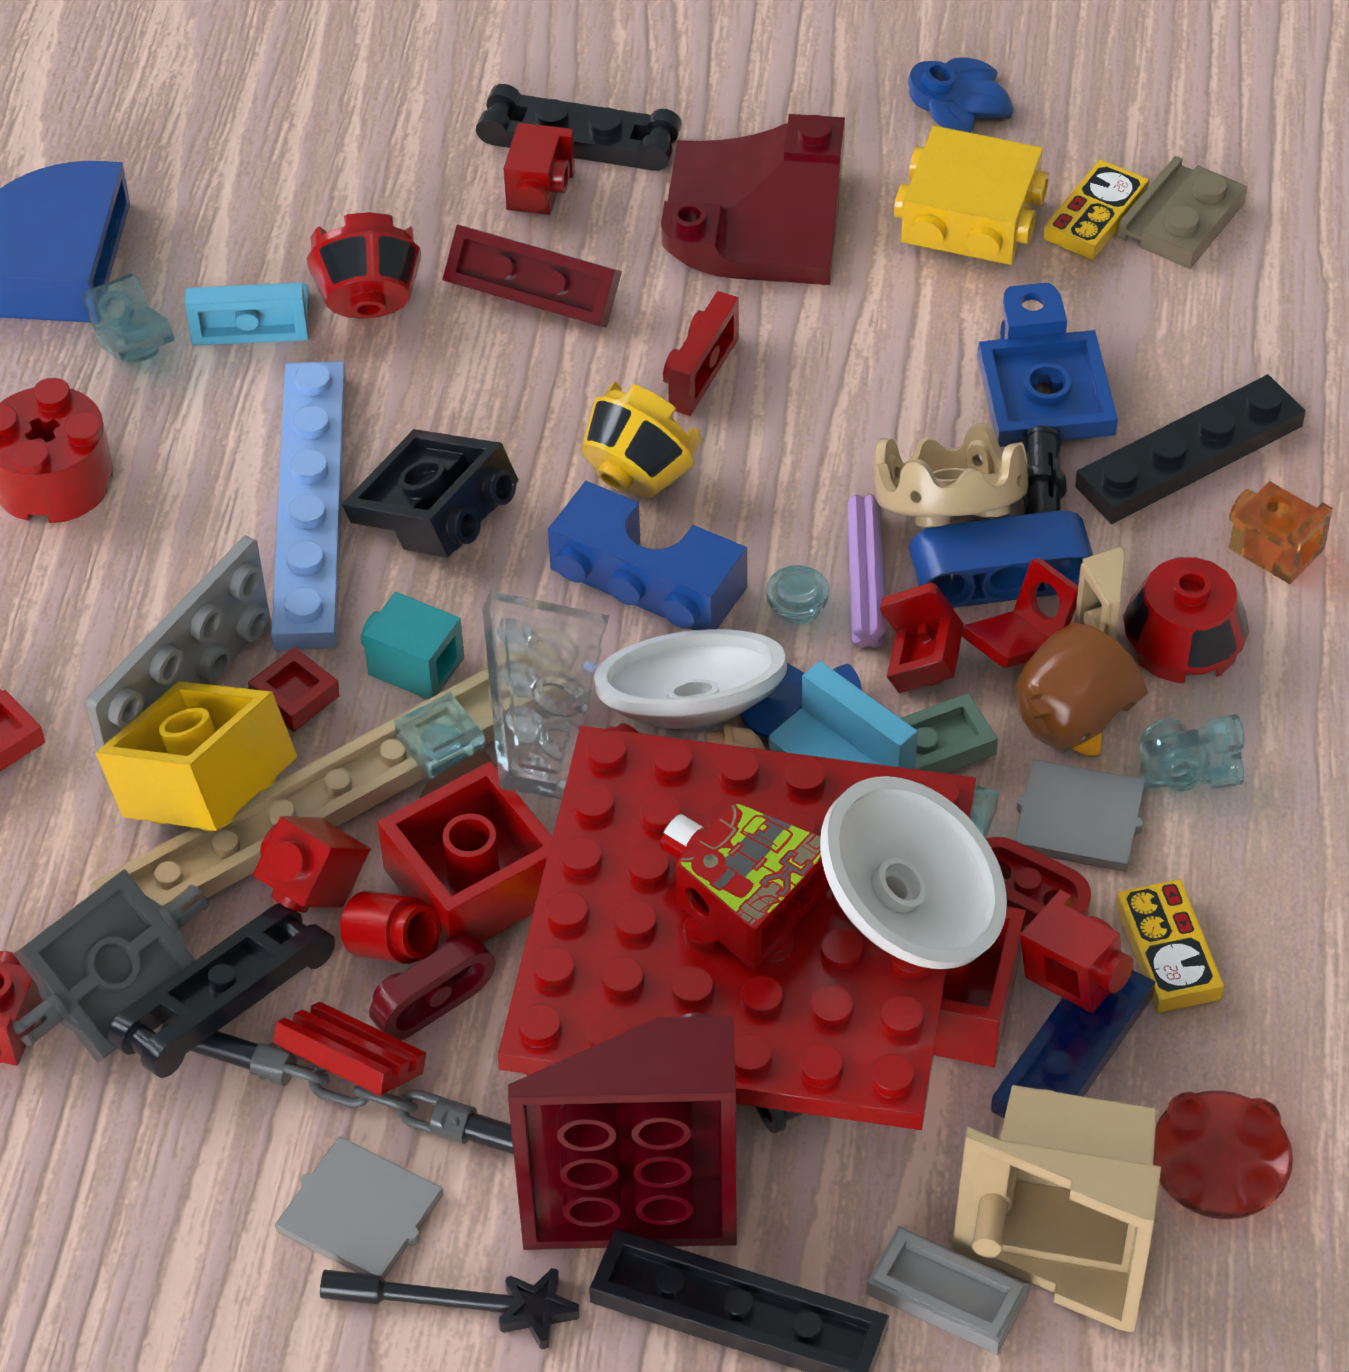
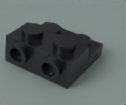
M413 429L342 503V506L350 523L395 531L403 550L448 558L463 544H470L478 537L481 521L489 513L494 511L498 505H506L513 499L516 492V483L519 480L504 446L500 442Z

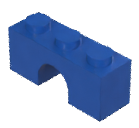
M586 480L548 528L551 570L560 573L569 581L581 582L610 594L623 604L635 605L664 617L680 628H690L692 630L718 629L747 589L746 546L692 525L685 536L673 546L663 549L642 547L639 545V502Z

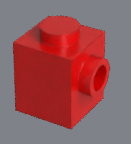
M280 816L277 824L267 832L261 843V858L252 876L273 888L271 897L276 902L294 911L306 913L309 907H344L371 848L321 817Z

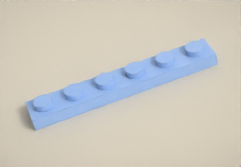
M344 361L285 363L271 632L274 650H290L293 647L297 649L337 647L346 390Z

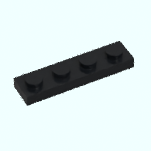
M1267 374L1077 470L1075 487L1112 525L1303 427L1306 410Z
M619 1229L614 1230L589 1288L590 1303L804 1372H873L889 1324V1315Z

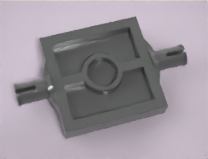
M123 869L13 953L37 984L41 999L43 1000L20 1020L12 1024L15 1033L18 1035L40 1020L36 1027L20 1038L21 1041L27 1046L32 1047L36 1041L61 1023L75 1033L96 1062L103 1060L116 1050L117 1047L111 1044L108 1039V1030L115 1017L195 961L186 948L182 932L179 928L202 910L208 908V901L203 896L182 910L184 905L201 893L200 889L190 884L187 886V889L162 907L159 903L147 897L126 869Z

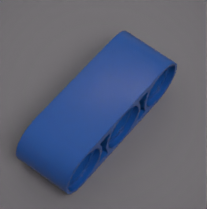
M1051 511L931 527L919 532L909 545L918 586L927 583L936 584L952 608L1017 600L1030 562L1036 558L1042 559L1072 582L1079 585L1082 559L1094 555L1084 521L1077 513L1072 511ZM1044 582L1040 584L1036 593V597L1057 595L1055 589Z

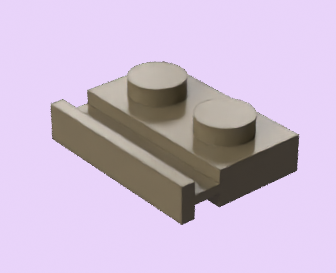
M1175 156L1120 220L1118 238L1126 241L1129 236L1141 241V248L1191 269L1244 205L1247 186L1199 165L1194 170L1182 165L1183 159Z

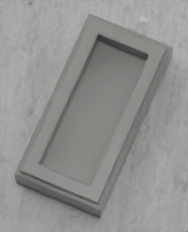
M899 1226L867 1281L866 1294L997 1355L1028 1298L1029 1285Z

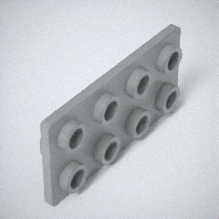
M247 535L243 536L88 696L85 704L97 751L178 681L208 685L219 681L226 673L230 662L249 642H254L261 637L268 625L270 614L258 542ZM101 767L102 776H103V778L106 779L105 774H104V772H103V770H102V767Z

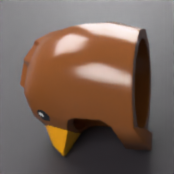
M1073 622L1052 634L1026 662L1014 684L1019 716L1032 736L1056 749H1073L1085 756H1099L1101 754L1102 732L1118 712L1130 710L1148 694L1141 670L1122 645L1096 627Z

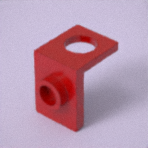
M1032 559L1014 610L965 624L962 638L1003 668L1026 663L1052 634L1071 623L1076 609L1078 585L1042 559ZM1043 582L1051 585L1059 598V609L1053 618L1043 614L1037 604V589Z

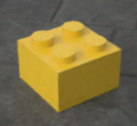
M181 681L173 685L95 752L123 818L151 821L156 824L200 828L204 831H217L230 824L243 806L259 792L272 786L277 779V775L298 757L272 691Z

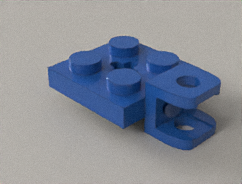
M1050 283L1008 287L1003 297L1004 320L1000 328V339L979 341L977 353L991 421L999 446L1005 447L1009 444L1022 442V437L1026 435V431L1035 426H1048L1056 429L1061 434V441L1116 435L1118 418L1095 330L1066 333L1067 317L1063 301L1056 287ZM1028 300H1035L1040 302L1043 307L1039 310L1031 311L1024 308L1022 303ZM1038 383H1049L1052 390L1060 391L1053 394L1040 393L1037 391Z

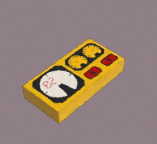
M1099 159L1045 224L1043 240L1094 261L1119 230L1120 220L1147 190L1149 179Z
M1177 879L1117 892L1115 906L1156 1012L1162 1013L1222 1000L1224 984L1182 880Z

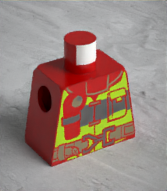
M743 803L730 805L708 829L684 814H679L668 824L660 841L661 850L679 860L676 865V900L681 909L745 965L755 971L831 889L822 863L820 850L821 835Z

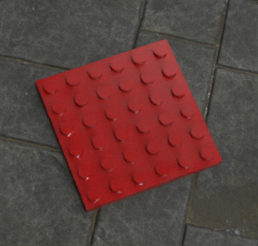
M580 725L498 1051L499 1070L533 1074L661 1017H680L696 1012L706 1013L711 1016H734L736 1104L922 1130L947 969H931L917 966L879 948L852 924L830 889L755 971L745 965L681 909L676 900V865L679 860L661 850L660 841L668 824L679 814H684L708 829L730 805L738 803L746 804L821 835L824 818L837 798L857 782L883 776L908 779L931 788L954 803L971 820L976 777Z

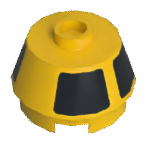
M613 381L604 396L595 397L581 452L591 466L596 469L597 476L608 486L620 492L629 491L644 498H653L693 468L695 464L693 455L703 439L697 428H690L686 433L672 418L676 407L657 394L634 383L627 393L621 392L622 388L616 381Z

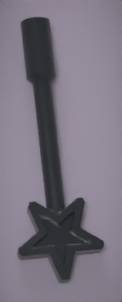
M551 1268L534 1285L513 1276L506 1277L505 1285L509 1295L386 1282L381 1275L326 1269L323 1270L321 1277L320 1298L377 1305L383 1300L500 1312L503 1313L499 1317L500 1331L510 1332L529 1328L540 1349L549 1347L552 1324L578 1320L579 1304L557 1295L559 1271L555 1268Z

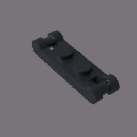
M498 84L491 89L486 103L488 110L481 114L476 125V133L487 144L510 148L518 123L573 129L574 158L659 171L664 169L669 163L673 150L671 144L677 140L682 122L675 112L668 109H657L649 115L557 99L521 95L511 85Z
M277 903L123 1010L110 1025L108 1030L109 1042L127 1055L139 1054L142 1066L156 1076L166 1078L179 1068L186 1053L307 966L311 969H317L324 965L333 953L335 938L317 924L306 926L302 923L303 919L300 913ZM163 1023L167 1025L158 1033L153 1031Z

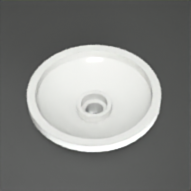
M727 629L693 630L650 638L619 650L599 665L595 672L594 680L599 699L623 716L656 727L680 729L684 732H702L713 728L718 723L737 717L770 695L786 675L787 662L783 647L775 640L764 635Z
M889 776L873 777L857 782L849 787L831 805L824 818L820 837V850L824 871L839 906L852 924L866 938L879 948L901 960L931 969H950L964 966L974 961L991 947L998 938L1006 917L1007 897L1004 878L989 843L962 810L931 788L908 779Z

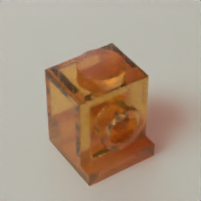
M1271 481L1258 493L1246 489L1237 497L1229 513V520L1233 522L1229 549L1286 583L1291 584L1325 549L1333 508L1323 502L1316 508Z

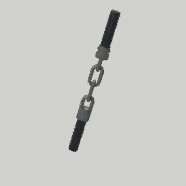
M163 1023L161 1030L167 1025ZM220 1031L215 1032L190 1050L248 1069L250 1073L259 1075L260 1079L268 1078L271 1082L281 1086H286L292 1076L308 1080L310 1089L316 1096L350 1108L362 1107L369 1101L397 1109L398 1117L409 1127L462 1144L470 1140L513 1154L511 1124L478 1114L475 1107L417 1089L407 1091L401 1097L389 1093L378 1096L358 1085L354 1086L352 1090L354 1095L358 1096L357 1098L346 1096L321 1087L320 1084H327L329 1082V1076L323 1073L329 1071L317 1065L313 1069L298 1065L297 1055L283 1048H278L274 1043L258 1044ZM412 1100L435 1105L430 1122L409 1115L408 1112L413 1113L418 1109V1105Z

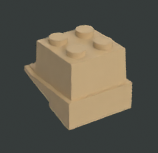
M1012 1085L1000 1139L967 1126L952 1249L1054 1292L1053 1302L1118 1330L1134 1333L1155 1221L1161 1166L1153 1165L1157 1108Z

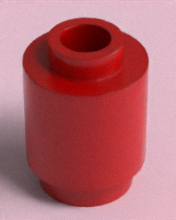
M361 891L352 896L342 912L340 934L347 951L356 957L412 964L419 959L428 957L438 945L441 925L436 911L427 906L420 898L375 891Z

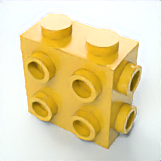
M933 125L925 146H916L913 151L909 167V179L911 180L909 185L901 183L897 191L894 217L902 219L901 242L1012 265L1019 244H1029L1036 218V211L1032 210L1033 205L1043 206L1046 198L1050 174L1049 172L1041 171L1043 147Z

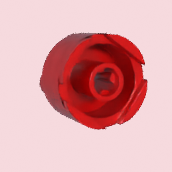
M59 378L43 379L35 387L17 392L1 401L0 505L8 513L19 519L30 521L28 516L30 514L48 516L49 523H57L78 518L100 504L108 492L107 483L110 476H113V465L103 417L95 402L85 394L70 389L68 383Z

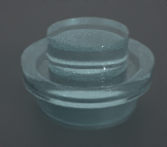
M793 565L778 570L770 577L767 583L766 596L770 607L780 619L788 623L802 624L812 621L820 614L827 604L829 587L825 577L817 570L807 566Z

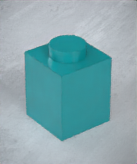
M394 592L380 612L375 611L369 616L362 630L361 643L365 648L368 675L426 699H430L440 693L465 658L460 617L398 592Z

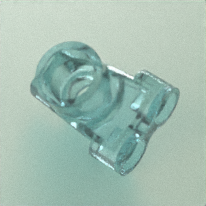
M1233 714L1206 719V726L1188 730L1183 722L1176 719H1162L1151 724L1144 731L1140 739V773L1147 789L1169 787L1174 791L1183 792L1194 788L1197 784L1209 783L1212 789L1242 785L1244 782V768L1241 751L1244 748V731L1239 716Z

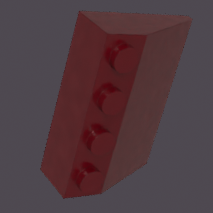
M696 1012L680 1017L657 1018L508 1084V1104L523 1250L607 1248L615 1229L672 1247L737 1245L734 1016H711L706 1013Z

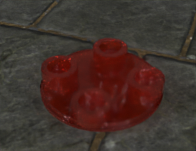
M1227 1091L1182 1092L1174 1096L1169 1102L1168 1109L1156 1124L1153 1165L1161 1166L1159 1182L1176 1202L1192 1212L1216 1219L1248 1217L1269 1207L1278 1199L1287 1186L1293 1162L1291 1144L1287 1133L1281 1125L1280 1112L1274 1104L1266 1099H1251L1241 1094Z

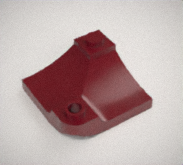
M789 114L788 123L753 135L722 140H678L668 201H664L662 212V246L667 252L688 267L710 275L734 279L830 285L844 157L845 117Z

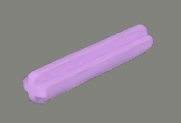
M856 494L847 502L852 642L861 649L868 646L878 648L886 641V619L879 610L881 599L885 597L881 508L874 495L870 494L863 497Z

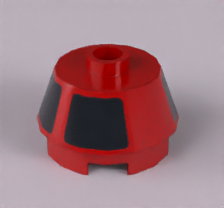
M366 212L344 215L345 226L330 230L327 233L320 226L315 229L310 237L311 252L306 258L307 265L326 306L332 312L349 318H376L392 314L407 304L410 300L421 261V250L414 242L413 228L411 226L403 230L393 226L392 215Z
M1177 557L1159 564L1149 573L1130 598L1123 615L1125 634L1139 654V665L1158 678L1176 683H1185L1186 675H1203L1216 670V677L1221 676L1234 664L1237 654L1243 650L1249 634L1246 611L1235 582L1227 571L1212 561L1197 557Z

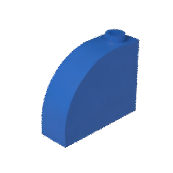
M77 161L56 164L27 173L0 188V317L97 323L130 207L123 162Z

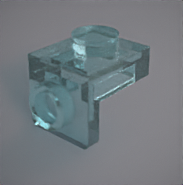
M127 274L88 290L83 294V301L99 346L119 361H127L129 363L145 361L158 354L160 346L175 340L168 319L148 306L140 280L134 274Z

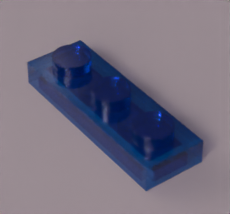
M1132 969V973L1125 986L1117 993L1110 992L1093 1013L1062 997L993 1094L991 1112L1005 1118L1012 1085L1040 1090L1046 1089L1084 1097L1153 998L1156 981Z

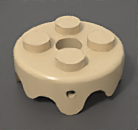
M977 423L970 427L965 435L963 445L958 448H947L935 439L925 437L918 442L913 456L904 463L901 460L898 446L893 439L880 438L876 444L875 465L873 467L876 501L880 507L889 512L914 516L917 526H943L951 523L954 516L971 514L978 517L1003 516L1011 512V504L1019 501L1027 493L1028 469L1023 443L1009 444L1005 447L1004 452H1002L995 431L989 424Z

